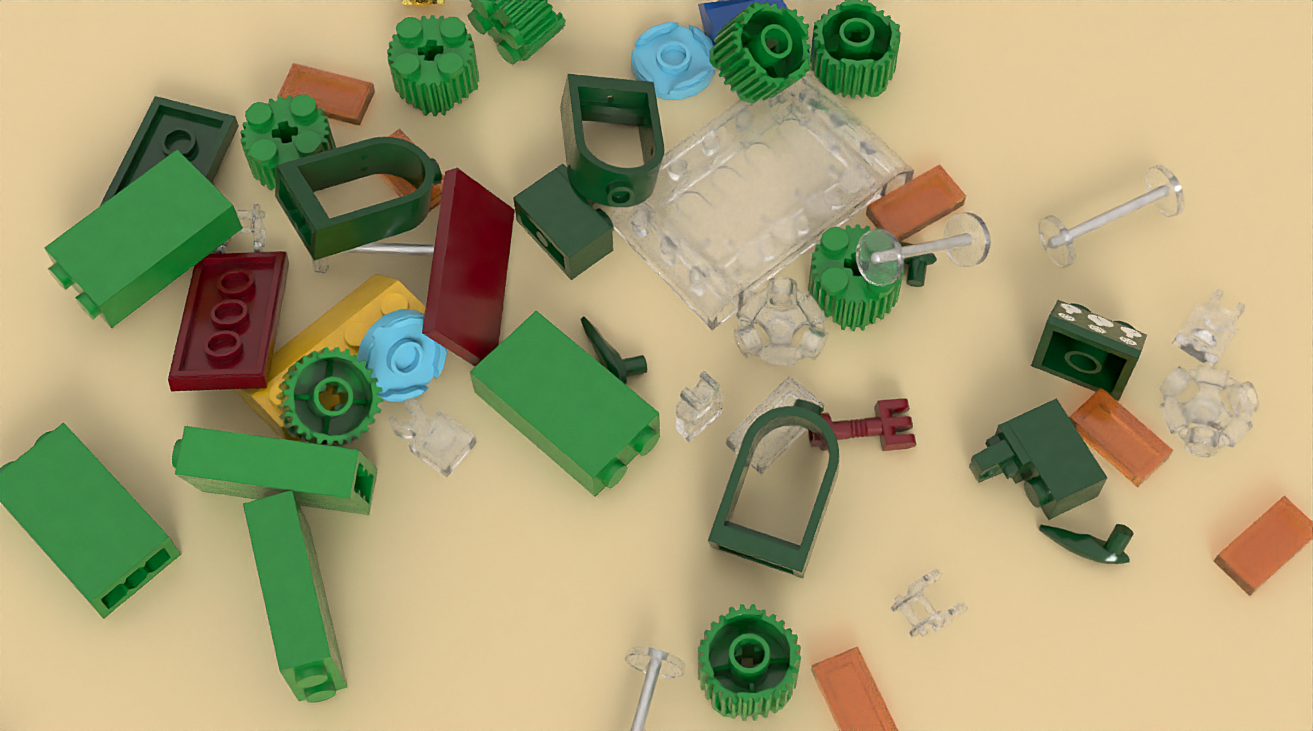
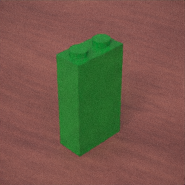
M176 150L44 247L53 262L48 271L64 290L72 286L79 293L75 299L91 319H95L100 315L113 328L243 228L233 204Z
M537 310L470 371L474 392L595 497L605 487L612 488L618 484L627 472V465L638 454L644 456L649 453L660 438L659 412Z
M64 422L55 430L41 435L36 440L34 446L18 459L8 462L0 468V503L103 619L181 555L163 529Z
M185 426L182 439L176 441L172 453V464L176 468L175 475L202 492L258 500L292 490L300 506L363 515L370 514L378 468L357 449Z
M292 490L243 503L279 671L298 701L306 700L310 703L328 700L336 695L337 690L347 688V682L310 526Z

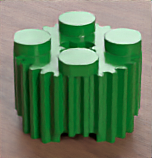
M469 0L473 8L467 15L470 23L480 34L484 35L488 32V35L493 37L494 42L498 43L497 50L500 55L512 65L521 59L523 61L529 59L566 26V20L563 18L562 13L556 14L552 10V5L547 2L548 0Z
M845 0L840 5H836V10L828 9L827 15L822 14L821 19L814 22L812 37L811 71H814L815 79L819 78V89L829 96L842 93V97L845 98L847 95H850L852 99H855L856 95H859L861 98H864L865 94L870 97L881 95L887 88L888 80H892L893 73H895L901 37L900 25L891 20L890 15L884 16L883 10L876 11V6L868 2V0Z
M754 2L718 31V36L714 39L716 45L709 50V62L715 69L721 71L718 74L719 77L725 78L724 84H730V90L732 92L736 90L741 101L747 103H755L761 99L766 101L799 81L811 69L809 66L811 54L807 52L811 45L806 43V40L809 39L807 30L809 24L803 23L804 17H798L796 9L793 11L790 9L785 10L784 7L778 9L775 3L770 6L768 2L764 4Z
M431 15L430 19L422 16L420 21L414 17H407L397 24V35L393 34V41L388 44V63L394 88L399 93L401 99L405 98L408 105L413 103L414 108H419L425 116L429 113L437 116L440 112L444 116L446 111L454 107L455 102L461 104V98H468L471 92L478 89L479 71L474 42L472 41L471 34L467 33L465 23L458 17L444 19V16H440L439 19H436L435 15Z
M306 94L297 95L293 99L291 95H288L286 99L278 96L277 101L271 98L268 104L256 102L245 112L247 122H243L244 130L240 132L242 148L253 177L256 180H260L262 186L267 185L269 190L275 188L276 165L336 148L327 116L324 115L322 109H318L315 99Z
M856 224L855 228L846 225L845 230L840 227H830L822 234L820 244H816L810 265L809 300H812L813 304H817L818 311L824 310V317L832 316V322L841 325V330L850 327L851 331H855L856 327H859L861 331H864L865 326L870 323L874 324L876 318L884 319V314H889L891 308L895 307L898 302L904 271L903 259L880 264H873L871 261V255L874 252L899 248L895 247V237L886 229L876 228L871 231L870 226L866 225L864 229H861L860 225Z
M325 347L319 352L315 350L307 356H303L289 367L288 372L282 377L285 381L278 386L282 392L277 394L276 398L281 400V404L277 405V409L283 411L279 418L283 420L284 428L292 437L300 438L299 442L309 441V443L338 447L349 444L353 440L359 439L362 433L368 432V425L376 421L373 416L381 412L377 404L383 402V398L378 397V393L383 390L382 387H377L376 385L378 378L371 377L373 369L365 368L367 363L365 360L358 362V355L354 354L351 356L349 349L340 352L339 347H335L332 350ZM326 387L333 388L332 395H339V404L332 406L330 410L325 409L324 403L319 401V394L324 392Z
M744 604L740 605L739 610L730 607L729 613L726 616H719V623L713 621L710 630H705L704 639L700 640V646L698 647V680H700L701 691L705 690V698L712 700L711 705L713 709L723 717L731 716V718L735 719L737 715H741L742 721H746L748 716H751L753 721H756L760 714L767 718L769 711L775 714L778 710L783 709L791 699L793 689L796 688L801 662V647L797 644V634H792L791 628L784 629L785 622L783 620L777 622L775 614L768 617L766 616V610H756L755 604H751L750 609H746ZM743 658H753V665H756V667L746 668L741 666V661Z

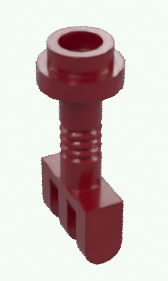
M905 398L877 401L874 407L876 417L859 420L851 419L850 421H832L828 412L821 414V417L832 428L837 440L859 438L860 436H880L882 451L909 449L917 445L914 434L896 435V432L907 431L913 428L910 416H892V414H901L910 410L908 399ZM808 429L811 447H819L821 451H826L827 448L820 437Z

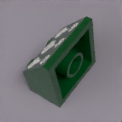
M1057 300L1044 327L1031 366L1119 401L1138 362L1147 334L1137 331L1126 322L1112 321L1091 313L1088 308L1080 304H1068Z

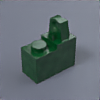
M561 164L513 197L517 222L570 280H573L614 251L612 236L614 225L611 219L601 208L595 210L592 207L596 202L587 199L574 188L569 180L567 167L564 164Z
M1057 398L998 425L995 435L986 440L985 444L988 448L973 455L969 464V468L978 483L1004 473L1007 479L1012 478L1015 484L1024 480V489L1029 501L1034 507H1041L1048 520L1098 497L1108 478Z

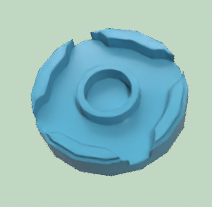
M666 22L652 26L641 34L635 42L631 58V67L635 80L654 82L656 97L661 99L681 100L695 96L709 85L715 74V68L709 62V50L713 47V43L703 31L689 25V28L678 26V22Z
M400 309L384 315L369 328L360 343L357 361L362 362L365 360L367 362L365 368L373 369L371 377L378 378L376 385L377 387H382L383 390L378 393V396L390 402H405L420 396L428 389L425 385L431 381L433 376L437 379L444 368L447 349L422 334L425 315L417 310Z

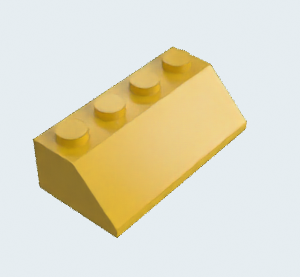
M374 274L273 354L267 388L234 390L280 439L300 441V438L292 437L284 428L283 420L279 418L283 411L277 409V405L281 404V400L277 399L276 396L282 392L278 386L285 381L282 377L288 372L289 367L303 356H307L315 350L319 352L325 347H328L329 350L339 347L340 352L349 349L351 356L354 354L358 355L360 343L367 331L384 315L400 309L417 310L425 315L426 307L399 280ZM326 387V390L319 394V401L324 403V408L330 410L332 406L340 402L339 395H332L333 388Z

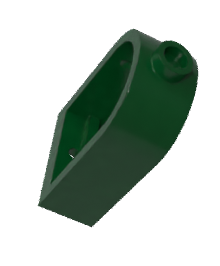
M567 74L560 112L567 173L571 184L587 199L609 207H631L646 201L654 191L665 152L654 82ZM582 121L638 126L644 165L634 168H622L609 165L596 158L585 144Z
M374 137L276 165L275 197L315 261L410 231L419 226L429 213L433 186L441 183L442 174L437 161L434 158H429L415 144L395 137ZM375 174L398 176L416 188V191L408 195L333 218L328 217L314 192Z
M796 399L793 406L769 410L751 424L743 438L708 538L712 548L804 578L839 473V446L837 438L829 424L821 417L822 407L806 400ZM783 426H800L809 429L820 437L829 453L828 466L801 545L730 522L757 445L769 432Z

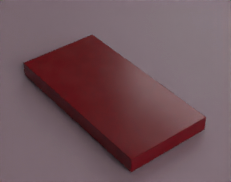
M457 167L445 171L422 334L476 367L499 344L515 209Z
M287 251L209 254L194 265L168 376L171 392L267 388L289 267Z

